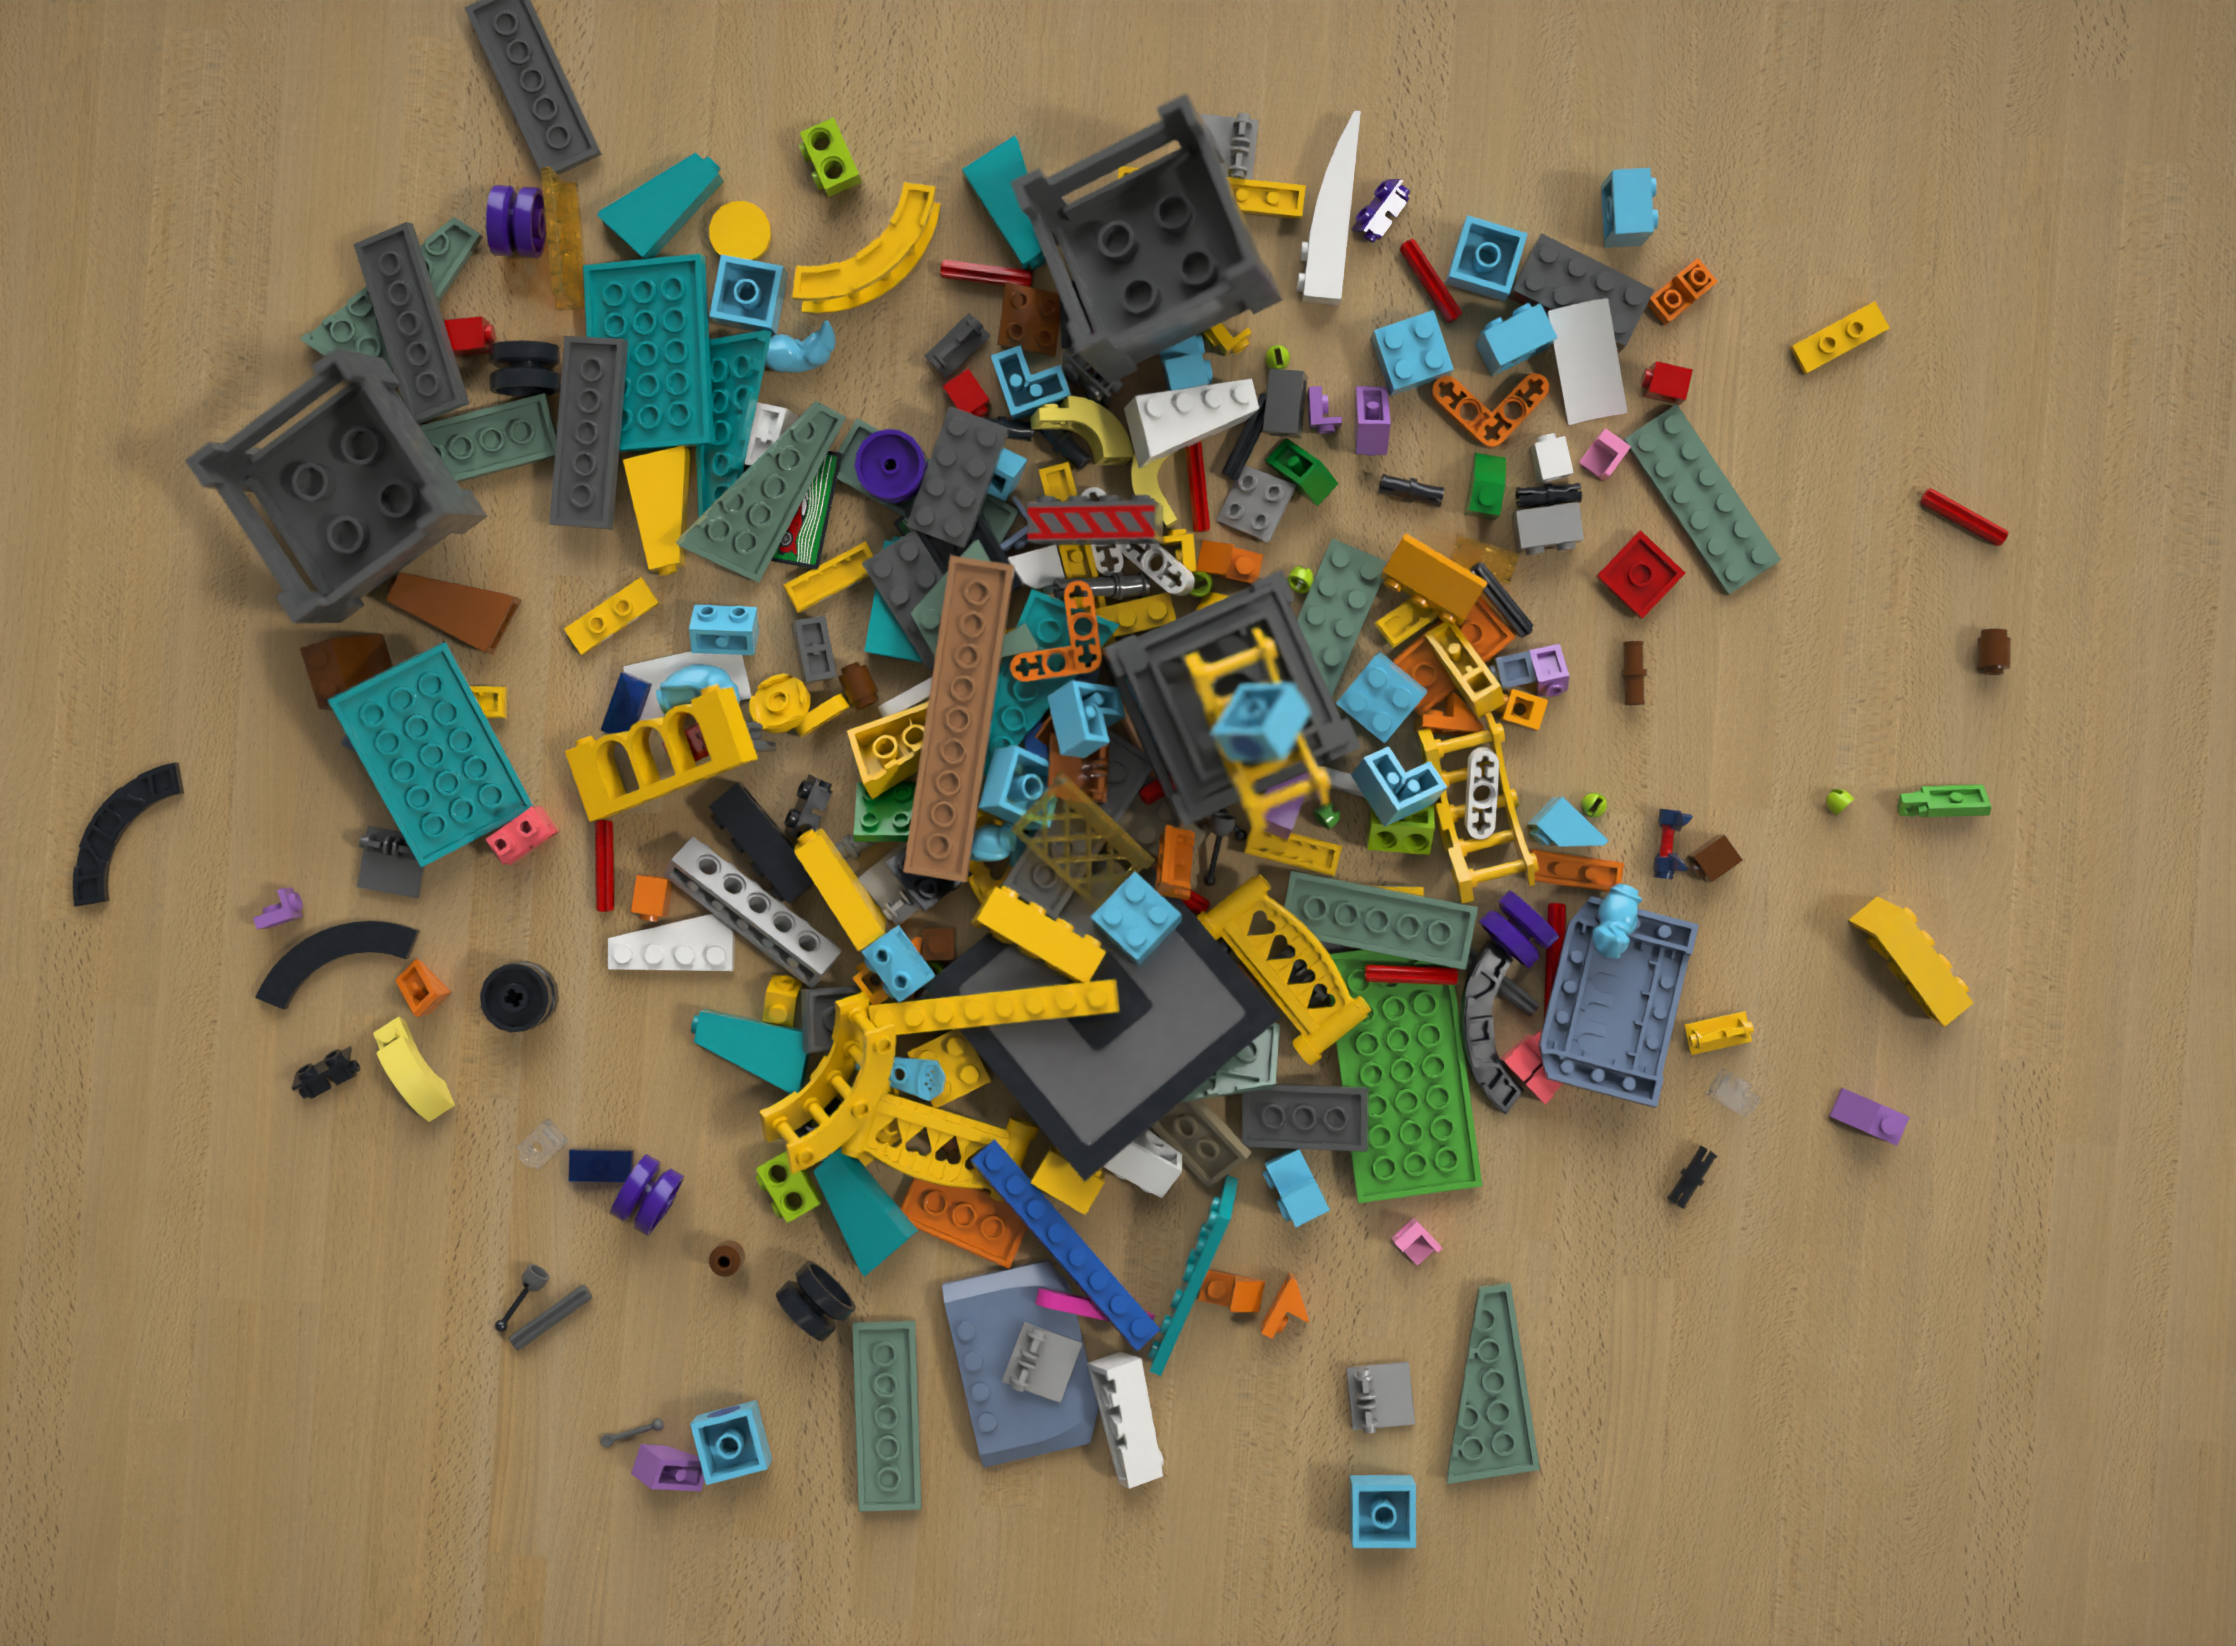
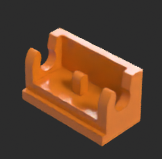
M1166 825L1160 835L1155 890L1161 896L1185 900L1190 898L1195 832Z

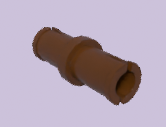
M1643 641L1623 642L1624 670H1621V677L1625 678V705H1644V677L1647 676V670L1643 668Z

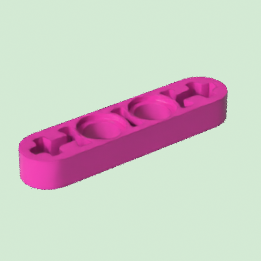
M1038 1288L1036 1305L1108 1321L1087 1297ZM1145 1311L1149 1315V1317L1154 1321L1155 1314L1149 1311Z

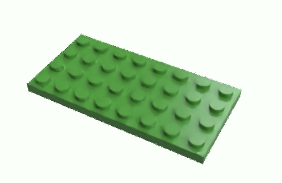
M1364 949L1329 953L1347 986L1350 996L1355 999L1361 996L1371 1008L1368 1017L1335 1042L1341 1086L1369 1087L1368 1151H1350L1357 1202L1365 1203L1481 1187V1171L1465 1054L1460 1035V1018L1455 985L1367 982L1364 979L1366 965L1453 967ZM1330 994V1006H1333L1336 1000L1335 997L1332 994Z

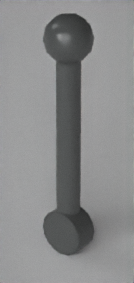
M655 1419L651 1424L616 1435L607 1433L601 1438V1444L604 1447H610L617 1440L650 1430L660 1431L664 1427V1422L661 1419Z

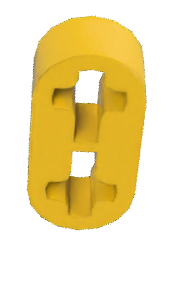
M840 693L808 712L806 717L794 729L798 736L802 738L850 708V705L843 694Z

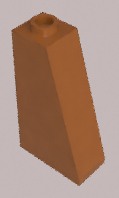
M401 572L398 577L395 576L390 581L387 587L388 596L386 598V601L492 655L522 601L515 596Z

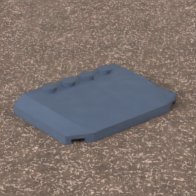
M1591 896L1566 927L1538 1044L1545 1076L1550 1081L1656 1108L1664 1079L1662 1073L1689 956L1693 953L1699 924L1638 909L1637 925L1630 935H1626L1630 939L1628 948L1620 954V958H1606L1598 954L1593 942V930L1600 926L1598 910L1603 899Z
M1049 1259L942 1284L944 1304L977 1447L984 1468L1086 1445L1091 1442L1099 1408L1087 1366L1088 1358L1078 1315L1035 1304L1038 1288L1073 1294L1071 1285L1060 1275ZM1024 1322L1083 1343L1061 1403L1026 1390L1023 1392L1017 1391L1012 1388V1385L1002 1382Z

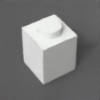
M1555 433L1537 437V443L1530 447L1538 484L1567 478L1574 472L1566 437L1556 438Z

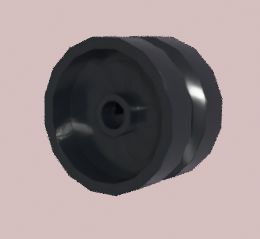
M525 340L503 341L490 344L489 363L500 368L489 375L490 391L492 393L506 396L532 397L543 393L549 396L560 392V375L550 370L560 363L559 346L548 342Z
M530 961L514 962L495 969L483 982L480 992L481 1009L487 1020L498 1029L511 1033L526 1031L546 1022L555 1012L559 999L558 986L552 974L542 965ZM518 993L523 995V1000L518 999Z
M808 1260L795 1273L797 1282L788 1280L775 1295L784 1311L802 1330L816 1340L824 1342L836 1329L834 1320L844 1322L856 1309V1306L847 1291L831 1274L815 1262Z

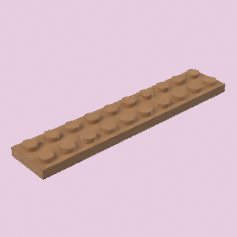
M950 556L903 872L967 882L1014 577V565Z

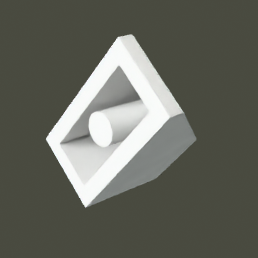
M1056 545L1008 557L1025 583V586L1036 591H1043L1045 595L1052 594L1053 589H1061L1058 586H1053L1054 579H1065Z

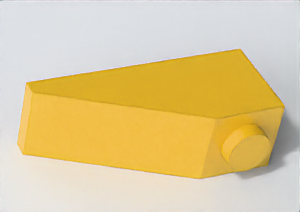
M1444 622L1425 634L1427 641L1454 685L1478 720L1485 716V713L1492 712L1505 704L1501 685L1456 624L1450 625Z

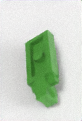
M1983 784L1921 786L1920 791L1900 794L1897 804L1899 815L1915 817L1916 815L1919 817L1988 816L1992 809Z

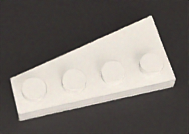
M715 914L608 938V969L734 971L735 930Z

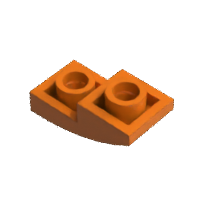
M1697 258L1651 296L1647 305L1663 325L1666 326L1718 281L1701 260Z

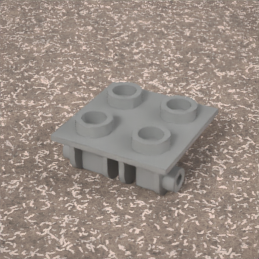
M1238 113L1237 118L1200 114L1214 135L1225 161L1222 167L1226 176L1252 180L1259 120L1250 119V115L1247 113Z
M1245 465L1239 478L1235 480L1216 521L1255 536V539L1263 543L1270 542L1278 523L1281 521L1282 515L1285 513V508L1293 496L1296 485Z
M908 842L899 843L858 878L883 909L882 912L885 916L892 920L896 926L902 924L920 908L919 904L885 865V862L904 849Z
M1024 1322L1002 1382L1012 1385V1388L1017 1391L1023 1392L1026 1390L1061 1403L1083 1343Z
M1409 1361L1347 1367L1353 1430L1363 1429L1364 1433H1374L1376 1428L1415 1424Z

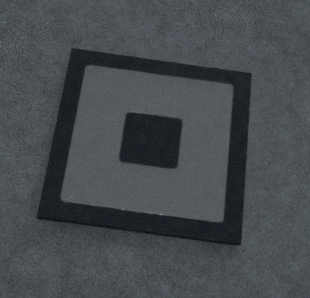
M1119 827L1112 831L1057 916V918L1074 926L1072 932L1082 938L1087 934L1102 943L1099 948L1105 950L1106 953L1089 982L1116 980L1119 1012L958 1028L1084 1182L1281 1018L1279 1013L1179 898L1162 896L1181 914L1182 922L1139 967L1093 925L1091 916L1134 871L1155 890L1156 870ZM989 932L924 985V988L936 999L1077 983L1045 966L1046 961L1040 958L1038 961L1021 953L1017 949L1018 945L1014 942L1012 945L1006 942L1003 943L994 938Z

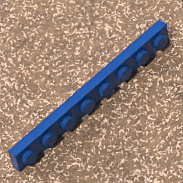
M995 1139L992 1140L970 1160L971 1164L1135 1351H1139L1160 1328L1040 1190L1031 1184V1180Z

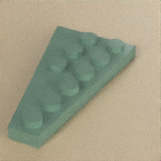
M455 217L425 239V243L420 246L438 305L483 238L481 234ZM367 286L350 298L347 304L334 315L330 314L321 321L322 324L311 333L307 332L300 338L301 341L324 356L335 348H341L383 358L392 373H394Z
M815 401L675 543L684 549L759 583L846 416Z
M1510 1282L1478 1287L1446 1476L1447 1484L1540 1470Z

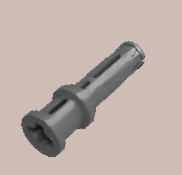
M1143 571L1138 572L1137 575H1122L1121 572H1115L1110 577L1056 578L1053 582V586L1066 589L1071 582L1083 581L1092 588L1094 596H1111L1115 600H1122L1123 597L1138 596L1141 599L1148 597L1150 592L1149 576ZM1076 586L1075 592L1070 593V598L1088 597L1087 591H1082L1080 586ZM1053 589L1054 597L1056 599L1064 598L1065 589Z

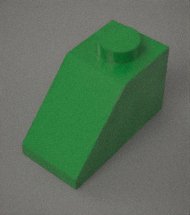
M1285 438L1265 460L1283 479L1295 484V490L1316 506L1339 484L1322 461L1288 438Z
M1475 453L1464 515L1496 520L1500 516L1506 485L1505 457Z

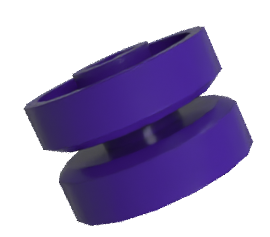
M495 185L492 187L487 202L486 234L488 246L494 256L510 257L516 250L522 258L538 259L542 256L547 235V207L544 193L540 188L523 187L517 194L512 186Z
M884 429L872 433L862 442L856 453L855 470L858 480L871 496L883 503L900 504L910 501L917 496L928 467L925 453L913 437L901 430ZM894 461L897 465L893 471H888L890 469L888 464Z
M1508 890L1498 901V905L1509 919L1506 920L1496 911L1489 910L1478 923L1507 955L1515 958L1525 968L1529 969L1540 958L1539 952L1529 940L1531 939L1540 947L1548 949L1559 938V935L1532 907L1514 892Z
M648 1154L644 1155L633 1169L610 1209L612 1216L624 1222L630 1219L636 1210L640 1208L634 1219V1229L646 1236H649L659 1221L664 1218L684 1180V1175L670 1168L663 1172L657 1182H654L660 1171V1161Z

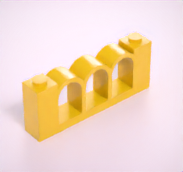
M719 684L700 690L701 696L690 700L692 704L675 706L666 713L665 717L638 721L629 731L607 734L598 740H594L593 736L576 740V747L566 750L565 754L589 822L609 818L757 760L758 757L733 687L720 689ZM688 713L696 718L712 760L699 766L695 764L684 731V722ZM653 728L660 732L676 774L664 780L660 778L649 746V735ZM618 742L625 747L640 787V789L626 794L614 758V750Z

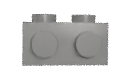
M1579 502L1519 510L1512 514L1516 551H1525L1526 556L1545 553L1544 548L1554 546L1557 547V551L1576 549L1575 543L1584 540Z

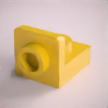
M1186 529L1169 530L1168 536H1163L1162 546L1181 544V549H1175L1176 559L1190 570L1192 574L1197 572L1194 534H1187Z

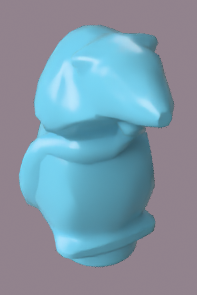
M825 320L819 330L803 341L783 334L771 336L765 366L779 373H800L827 363L831 351L834 350L836 344L835 333L829 321Z
M693 664L669 675L665 681H662L660 689L656 690V697L664 714L675 706L692 704L690 700L702 695L700 690L719 684L720 689L733 687L738 703L740 701L738 686L731 680L729 674L724 669L712 665Z
M1005 822L1002 826L984 824L977 828L974 834L971 861L992 862L1008 857L1011 851H1015L1017 844L1014 826H1010L1009 822Z
M1616 884L1614 887H1611L1610 892L1599 906L1600 926L1593 930V942L1596 951L1603 957L1620 958V954L1629 946L1630 939L1626 935H1630L1637 925L1638 905L1642 902V898L1638 896L1639 892L1631 886Z

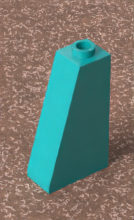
M1014 135L964 167L962 172L965 180L1022 269L1027 270L1031 267L1032 270H1035L1047 261L1032 223L1021 210L1011 185L1012 181L1028 174L1019 142Z
M695 152L606 206L597 213V216L643 259L655 258L724 182L718 173L721 168L709 156L702 159Z
M893 536L892 541L884 540L883 549L902 537ZM876 587L864 652L924 663Z
M703 1009L699 1015L694 1016L691 1033L695 1034V1043L790 1094L794 1091L799 1093L803 1089L810 1053H803V1031L801 1028L782 1026L709 1009Z
M842 1148L822 1159L820 1161L822 1164L813 1172L854 1260L865 1277L918 1230L858 1158L844 1155L841 1153Z

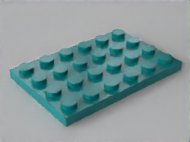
M700 253L583 265L586 337L624 339L628 341L619 452L665 449L678 446L713 445L714 427L705 256Z
M445 641L327 699L421 868L514 820L529 808L534 807Z

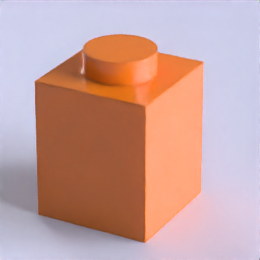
M644 874L636 875L631 912L639 913V919L655 922H658V916H668L673 882L664 877Z

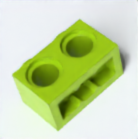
M834 117L799 132L803 142L798 144L805 161L812 160L816 171L812 172L811 175L818 190L825 189L828 197H831L862 183ZM825 138L830 141L829 146L825 150L820 151L814 148L815 143L819 139ZM833 167L843 169L841 176L837 179L827 177L828 171Z
M1370 806L1367 824V850L1430 855L1435 830L1434 806H1428L1386 827L1383 826Z
M787 1150L756 1168L758 1174L755 1177L759 1186L764 1192L769 1191L774 1200L771 1202L774 1212L778 1218L784 1217L786 1223L815 1208L823 1201L806 1169L794 1174L790 1172ZM774 1165L783 1166L787 1172L786 1179L778 1180L774 1178L772 1167ZM788 1193H798L802 1197V1206H791L787 1200Z

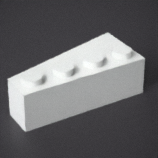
M1252 379L1135 396L1124 408L1138 467L1142 468L1159 458H1164L1179 449L1191 446L1206 437L1246 421L1259 409Z
M1147 1131L1108 1162L1104 1168L1112 1171L1118 1178L1127 1179L1138 1185L1143 1191L1153 1193L1162 1198L1182 1173V1154L1152 1132Z
M1120 1351L1088 1362L1087 1366L1118 1483L1130 1489L1163 1477L1162 1466L1164 1461L1157 1445L1142 1359Z

